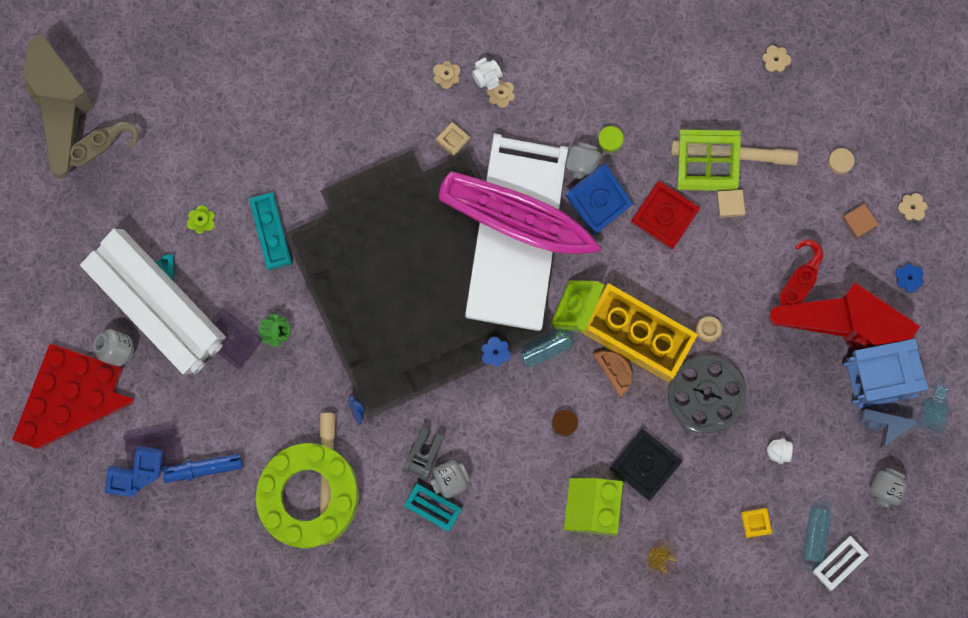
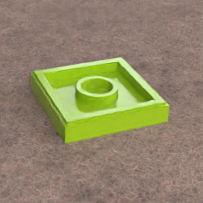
M569 280L550 326L557 330L585 332L604 284L598 281Z

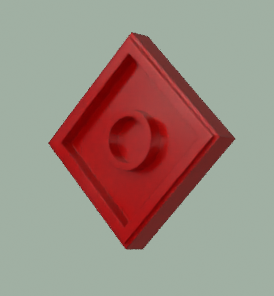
M658 181L631 220V223L673 250L701 208Z

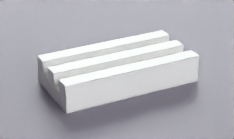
M849 536L812 573L819 578V581L829 591H832L869 555ZM850 544L853 548L823 575L821 571ZM858 552L860 556L834 581L830 582L828 578L853 554Z

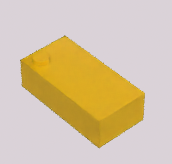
M609 283L598 299L585 332H580L668 383L674 379L698 336L697 333Z

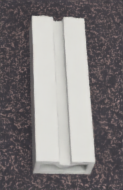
M113 228L101 241V246L96 251H92L80 266L182 374L198 373L205 366L204 361L209 355H215L222 348L223 345L221 343L226 336L124 229Z

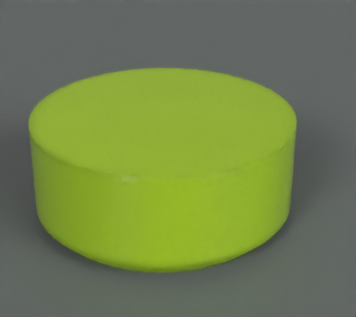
M605 127L599 133L598 144L605 152H616L623 144V134L617 127Z

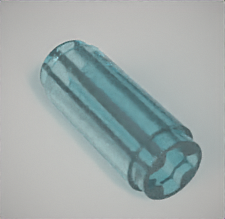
M566 330L559 331L524 348L520 355L526 367L529 368L569 350L574 345Z
M812 508L803 552L804 560L822 563L825 556L831 511Z

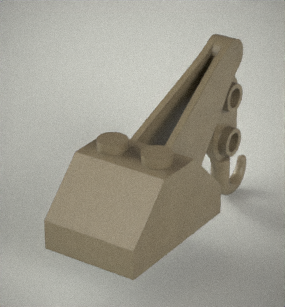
M42 33L29 41L22 74L27 82L24 88L37 106L41 105L50 170L55 177L59 179L66 178L70 174L71 167H82L110 148L116 136L122 131H129L132 134V141L128 144L129 148H133L137 144L139 139L138 130L133 124L128 122H119L111 127L96 129L75 143L79 115H84L94 108V105Z

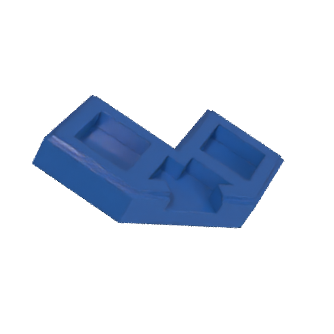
M138 446L135 452L134 470L110 465L107 469L105 493L131 497L143 487L158 479L161 475L164 450Z

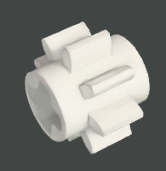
M486 58L475 63L476 70L472 71V76L480 88L487 86L488 90L499 85L498 82H500L498 78L503 75L496 61L492 60L489 62Z

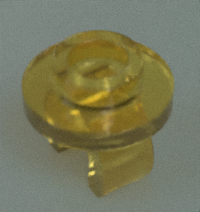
M659 546L652 549L649 553L648 566L652 570H658L668 575L669 571L665 569L664 564L667 560L676 563L677 559L670 555V551L666 546Z

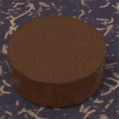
M561 410L554 415L552 429L557 435L567 437L572 435L577 429L578 420L573 412Z

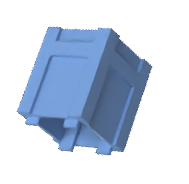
M916 339L856 350L853 352V356L846 358L845 363L842 365V368L847 367L855 398L851 405L856 404L857 409L917 398L919 396L918 393L928 390Z

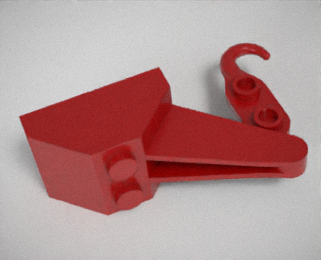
M804 239L795 246L797 250L802 246L811 247L814 250V256L809 262L796 269L779 295L780 306L774 307L768 316L769 322L772 325L841 336L849 343L848 347L853 351L907 341L914 337L920 328L918 324L855 282L842 298L802 303L817 281L819 265L823 259V250L816 241L811 239Z

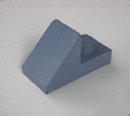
M864 409L860 412L858 423L865 424V428L869 430L880 431V428H883L880 448L914 427L916 420Z

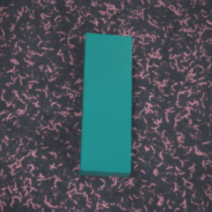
M271 192L248 198L267 271L292 265L274 193Z

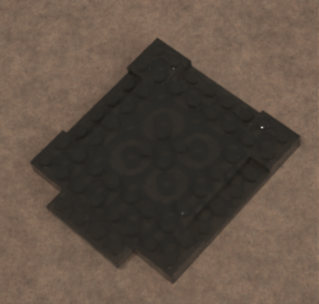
M413 150L320 190L330 213L284 233L367 419H371L490 365L482 360L484 353L482 345L488 344V340L491 337L499 338L500 342L506 341L508 343L507 350L512 355L554 336L555 331L545 311L540 331L465 317L480 222L439 200V191L443 180L451 171L482 180L469 152L424 172Z

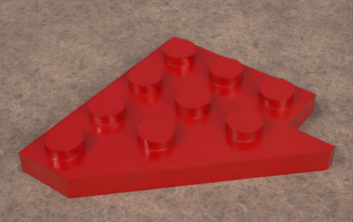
M49 343L12 440L35 449H40L132 405L135 401L133 398L115 393L123 368Z

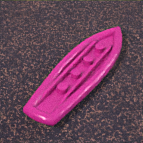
M453 171L445 177L439 191V200L515 240L536 248L564 254H589L601 251L598 243L579 223L562 211L536 198Z

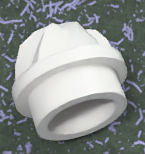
M781 438L773 440L769 444L767 453L771 460L778 462V464L791 461L792 442Z

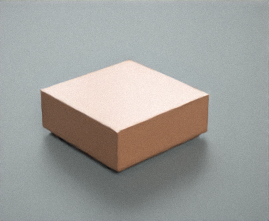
M865 204L842 218L855 239L879 225Z

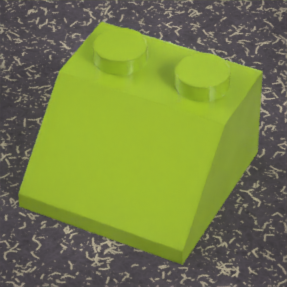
M569 478L564 530L615 537L618 534L623 481L598 478Z

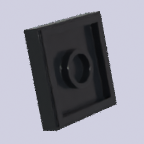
M642 428L609 469L650 502L683 461Z

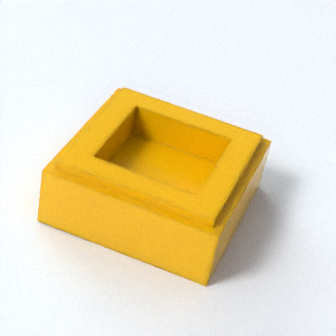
M767 508L741 512L746 539L772 534Z

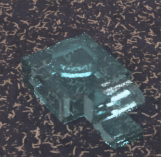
M941 385L934 387L931 402H922L916 426L938 433L944 432L950 408L943 406L948 393L947 387Z

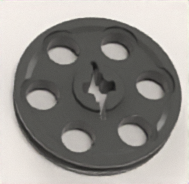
M698 356L684 362L674 379L670 381L668 402L676 419L688 429L699 433H715L726 429L738 419L745 406L746 388L742 376L732 364L715 356ZM710 364L720 366L721 375L719 377L709 375L707 369ZM690 368L696 372L697 377L695 381L687 382L684 380L682 373L685 369ZM726 384H736L739 388L738 395L729 396L725 392ZM706 388L711 389L710 394L714 395V398L710 397L705 401L703 399L704 395L700 391H705ZM679 392L685 393L689 398L688 404L685 406L678 405L675 402V395ZM720 407H727L731 411V418L724 421L718 417L717 411ZM698 411L704 413L706 416L705 424L696 425L692 420L693 413Z

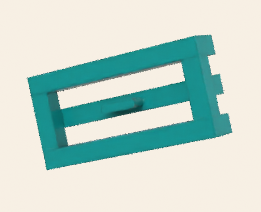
M419 484L415 485L404 504L405 508L447 532H450L462 511L460 507ZM418 491L453 510V515L418 497ZM413 500L449 520L448 524L412 505Z

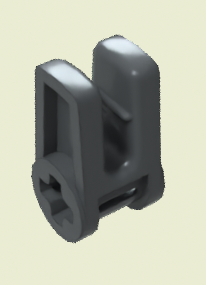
M422 427L402 470L406 473L410 471L422 476L424 481H427L435 464V458L444 440V435L437 433L433 443H430L431 448L428 454L422 455V449L425 442L428 441L429 429L426 427Z

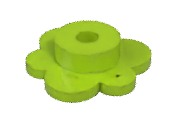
M200 205L196 208V211L191 210L189 212L190 219L187 221V227L190 230H196L198 234H203L205 230L211 231L215 226L213 221L215 214L212 211L208 212L206 206Z

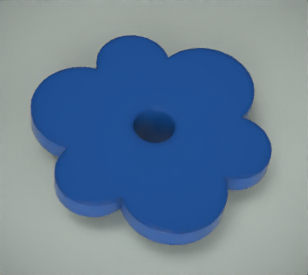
M908 263L904 268H898L895 272L896 278L899 279L897 281L898 287H904L909 293L915 292L917 287L922 286L924 283L921 278L923 270L920 267H913L912 264Z
M491 337L488 340V344L482 345V351L484 352L482 355L483 362L486 364L493 363L494 366L498 367L502 362L508 361L511 356L507 350L508 343L506 341L500 342V339L497 337Z
M350 396L348 399L349 407L357 424L360 425L362 424L361 416L364 415L362 405L359 401H354L353 397Z

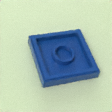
M606 164L600 165L564 194L593 235L597 234L633 205Z

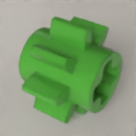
M269 314V319L261 320L259 334L263 338V343L279 347L281 341H288L291 329L286 322L287 318H282L278 314Z

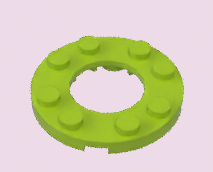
M303 443L284 449L269 461L258 481L256 507L262 524L274 538L292 547L310 549L333 542L347 530L357 512L359 492L354 470L342 455L323 445ZM305 470H314L321 473L327 479L331 489V500L327 509L320 517L311 521L294 519L286 511L283 501V490L287 481L294 474Z

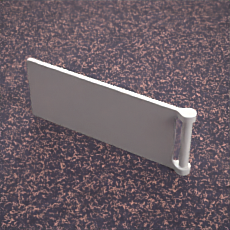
M494 133L486 181L531 196L559 210L568 147L560 146V148L503 138L501 134ZM499 147L556 157L558 161L553 163L499 153ZM480 223L465 317L540 331L543 325L553 252L530 246Z

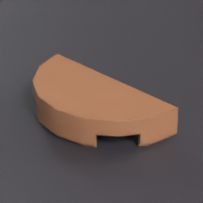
M600 351L594 353L593 357L618 397L621 398L628 391L632 380V370L628 361L622 355L614 352Z

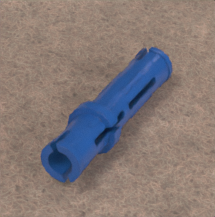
M237 453L196 462L187 460L185 464L162 467L163 479L165 484L185 479L194 481L196 477L238 469L242 470L241 455Z

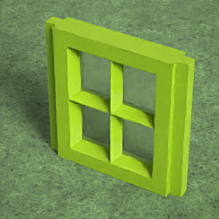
M680 129L677 190H738L741 131Z

